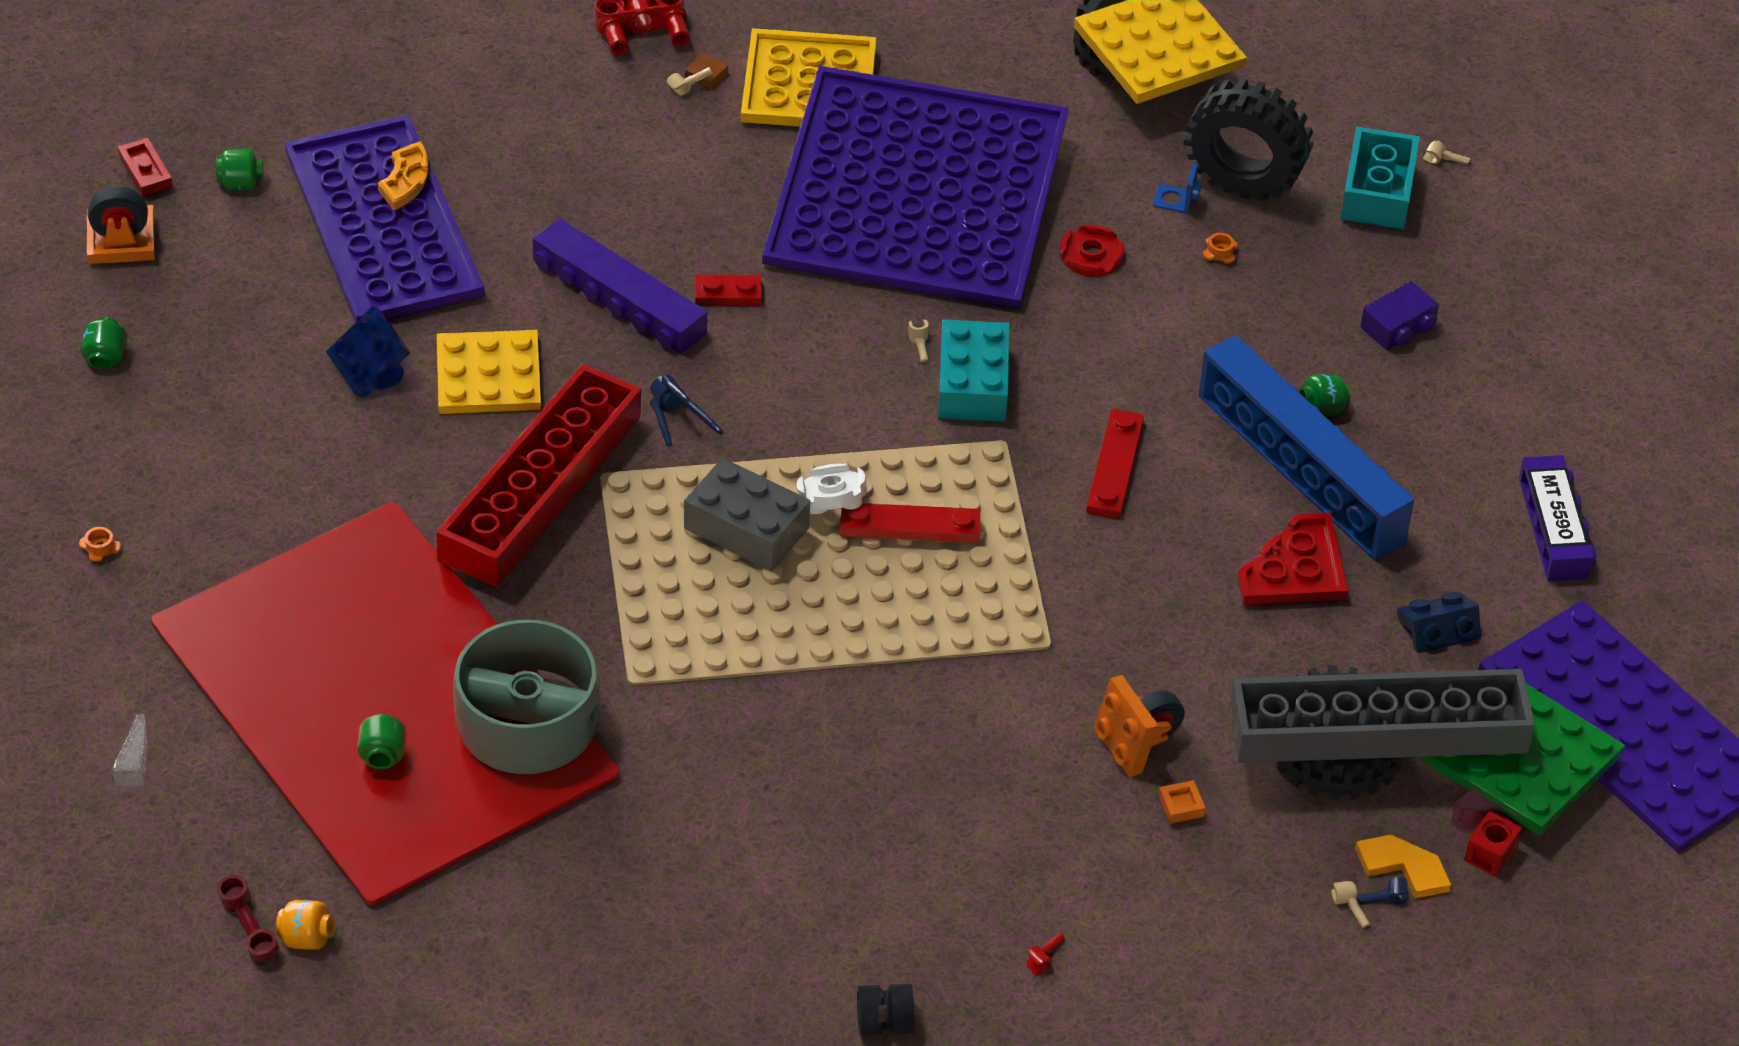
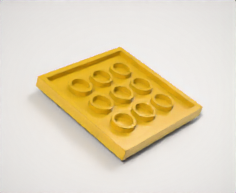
M1126 0L1074 18V28L1136 104L1246 67L1247 57L1199 0Z
M752 28L741 107V122L801 127L819 65L873 74L877 37Z

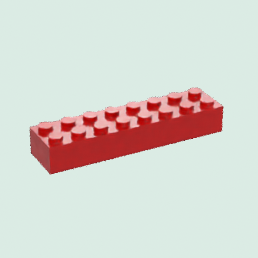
M582 364L436 531L437 561L498 587L641 418V388Z

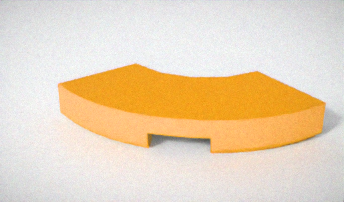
M421 141L393 151L392 161L394 170L387 178L378 183V191L393 210H397L412 201L426 184L428 178V157Z

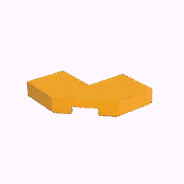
M1391 834L1356 841L1355 850L1367 877L1402 870L1415 899L1450 892L1451 883L1437 855Z

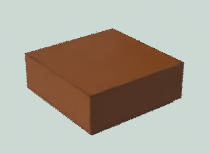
M702 53L685 69V78L710 67L713 74L696 83L711 89L728 73V64Z

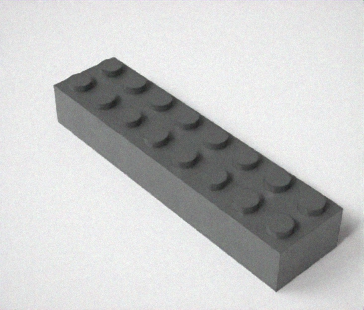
M1522 669L1233 678L1229 702L1238 763L1528 753L1535 726Z

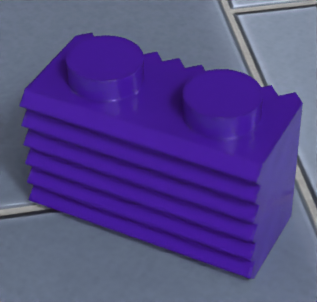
M1410 280L1408 284L1405 283L1399 289H1395L1384 297H1380L1379 300L1376 299L1374 303L1371 302L1369 306L1366 305L1363 308L1360 327L1386 350L1397 344L1403 346L1416 333L1420 331L1428 332L1434 327L1437 322L1439 303Z

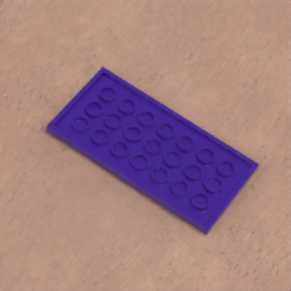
M409 115L284 143L285 153L356 326L485 296L482 280L429 160L426 184L421 192L408 204L393 210L378 191V183L387 178L394 170L392 152L420 141Z
M1585 601L1578 602L1480 662L1478 670L1522 669L1526 684L1625 745L1623 755L1598 780L1677 853L1739 813V738Z

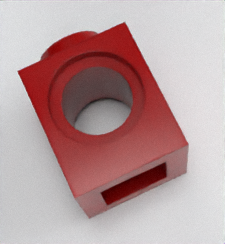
M1489 811L1469 838L1464 861L1497 877L1517 849L1522 827L1514 824L1507 818L1500 817Z

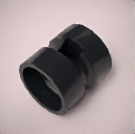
M890 984L887 990H883L880 985L857 986L859 1035L881 1034L884 1028H888L892 1034L914 1033L912 984ZM886 1004V1014H879L878 1006Z

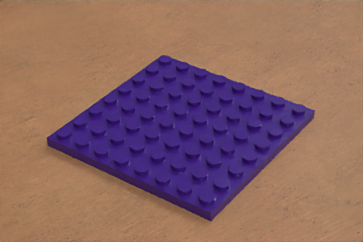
M819 65L762 254V264L1020 309L1069 108Z

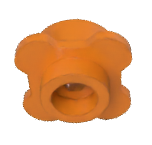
M1215 233L1206 239L1208 247L1203 251V257L1206 260L1212 261L1215 259L1226 264L1235 261L1233 253L1238 248V243L1230 235Z
M105 527L90 529L85 534V537L79 541V547L88 552L89 560L92 562H100L103 560V557L111 553L116 554L121 550L120 542L114 541L112 532Z

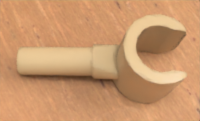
M710 67L685 79L679 73H674L668 77L667 84L677 94L682 96L689 93L691 85L713 73Z
M1440 141L1430 143L1423 157L1425 162L1438 165L1441 159L1469 165L1470 162L1468 157L1447 151L1445 145Z
M923 320V327L921 328L914 327L912 321H910L909 339L916 343L921 363L929 362L926 350L928 321Z
M1351 881L1334 883L1335 889H1332L1331 894L1335 905L1347 903L1362 929L1370 926V922L1357 901L1356 885Z

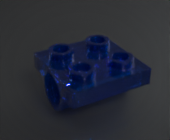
M372 306L326 351L353 392L360 398L367 396L374 388L383 390L398 384L404 376V369L400 363L411 353L381 310L375 306Z

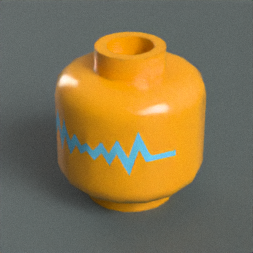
M292 900L285 908L279 911L276 919L278 937L282 939L287 947L292 949L319 950L325 946L329 938L333 937L336 928L334 916L330 915L326 904L320 901Z

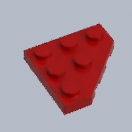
M1331 513L1295 515L1288 522V527L1280 535L1276 534L1260 549L1259 555L1252 562H1246L1239 569L1238 584L1243 605L1347 600L1348 588Z

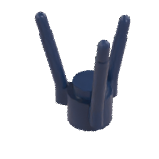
M662 375L653 381L650 391L654 398L650 401V405L655 410L666 446H671L672 441L662 408L673 410L678 408L682 402L717 434H723V430L686 395L672 376Z

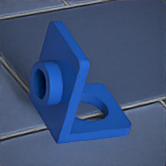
M1193 163L1187 189L1159 184L1153 206L1189 214L1192 200H1198L1201 191L1202 181L1196 180L1198 164ZM1167 192H1173L1178 194L1181 200L1176 204H1169L1163 201L1162 196Z

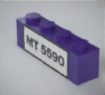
M1564 455L1523 457L1519 482L1547 581L1588 579L1591 566L1596 565V550L1594 545H1590L1588 541V522L1586 519L1582 520L1581 499L1579 494L1574 493L1572 469H1567Z

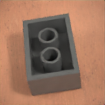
M723 457L684 500V529L770 571L776 568L810 526V499Z

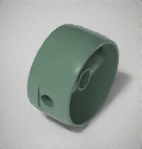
M528 619L504 622L478 634L461 652L453 679L454 716L461 739L470 753L478 760L492 768L508 773H544L560 768L576 759L592 741L600 714L599 675L594 657L588 646L570 630L557 624ZM517 670L547 671L570 680L580 689L544 682L539 674L532 671H522L515 675L506 673ZM485 714H489V715H493V716H498V717H502V718H507V719H512V720L521 721V722L530 723V724H512V723H506V722H502V721H498V720H496V719H493V718H491V717H489V716H487V715H485Z

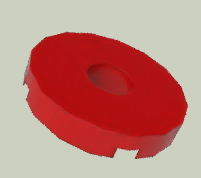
M1100 225L1079 226V230L1072 232L1071 229L1065 233L1060 241L1059 256L1063 264L1071 271L1084 276L1097 277L1109 274L1119 268L1124 258V244L1122 240L1120 242L1117 239V234L1111 229ZM1087 247H1095L1098 248L1100 251L1097 253H1089L1084 249Z

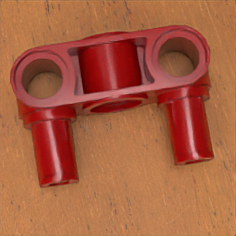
M597 0L595 3L596 30L607 38L613 55H623L627 52L628 43L625 34L645 33L666 28L674 46H684L689 42V33L685 24L687 14L684 0Z

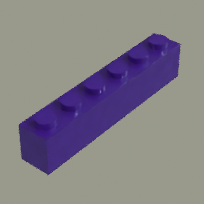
M557 219L533 238V260L538 267L543 270H550L559 276L564 284L573 285L581 290L589 300H597L608 307L614 316H622L631 322L638 331L642 333L647 332L656 338L663 347L667 349L672 348L682 354L707 334L708 311L564 220Z

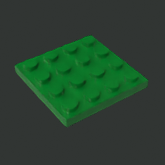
M1526 684L1535 725L1528 753L1421 757V760L1540 836L1623 755L1625 745Z

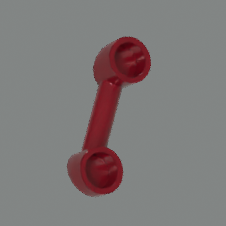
M229 875L223 878L217 887L219 898L224 908L230 912H235L248 936L246 946L251 959L256 962L271 959L279 951L278 941L272 931L260 928L249 907L251 904V894L246 880L239 875Z

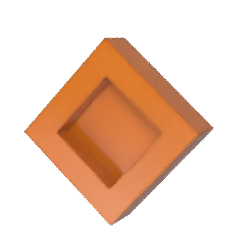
M1194 780L1159 787L1158 797L1169 824L1205 817L1206 807Z

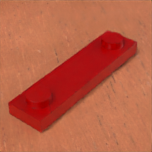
M1111 408L1086 513L1120 519L1144 422V414Z
M862 503L860 507L855 509L841 508L840 536L979 543L980 509Z

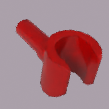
M1061 933L1057 934L1041 948L1038 945L1030 948V958L1026 961V966L1036 976L1051 967L1052 960L1049 955L1065 941L1064 935Z

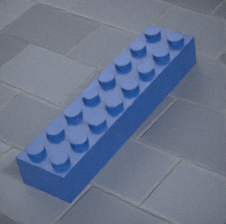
M1236 335L1204 351L1198 396L1322 513H1331L1333 523L1371 559L1377 561L1406 544L1415 499L1405 488L1397 484L1385 469L1373 462L1361 447L1356 446L1348 439L1338 426L1333 425L1324 417L1316 406L1311 405L1299 394L1293 385L1287 383L1271 365L1267 364L1254 352L1251 346L1245 344Z

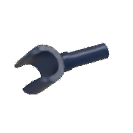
M1402 877L1391 878L1388 882V890L1357 895V901L1359 904L1387 901L1389 904L1403 905L1408 898V881Z

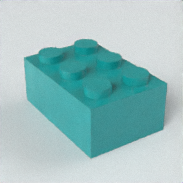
M1356 126L1342 204L1341 220L1404 230L1420 136Z
M942 320L938 418L1006 422L1009 323Z

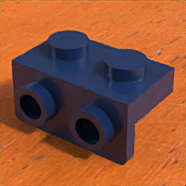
M1447 592L1442 594L1441 598L1430 601L1425 599L1413 600L1409 603V606L1397 608L1398 620L1412 631L1413 646L1418 653L1481 638L1479 605L1460 592Z

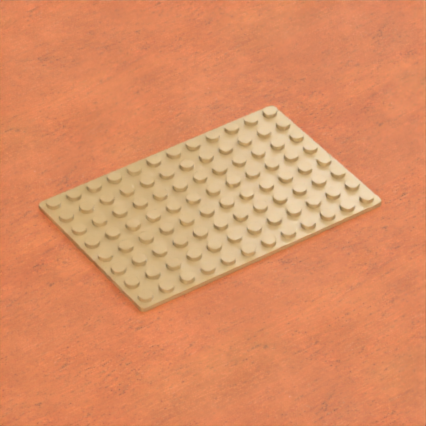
M985 441L733 462L797 494L798 479L802 476L804 481L811 477L810 470L828 464L849 465V471L858 473V467L865 473L867 492L862 497V503L980 509L979 543L840 536L841 508L828 509L821 514L810 513L809 529L773 571L761 567L684 529V500L716 464L606 472L600 476L627 681L630 685L637 686L1046 650L1051 646L1050 634L1008 445L1005 441Z

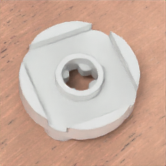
M847 464L819 466L810 470L811 477L804 481L802 476L798 479L797 491L799 495L810 499L811 514H821L828 509L842 507L845 509H855L862 505V497L867 492L864 471L858 467V473L849 471V465Z

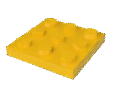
M537 330L437 334L439 414L541 410Z

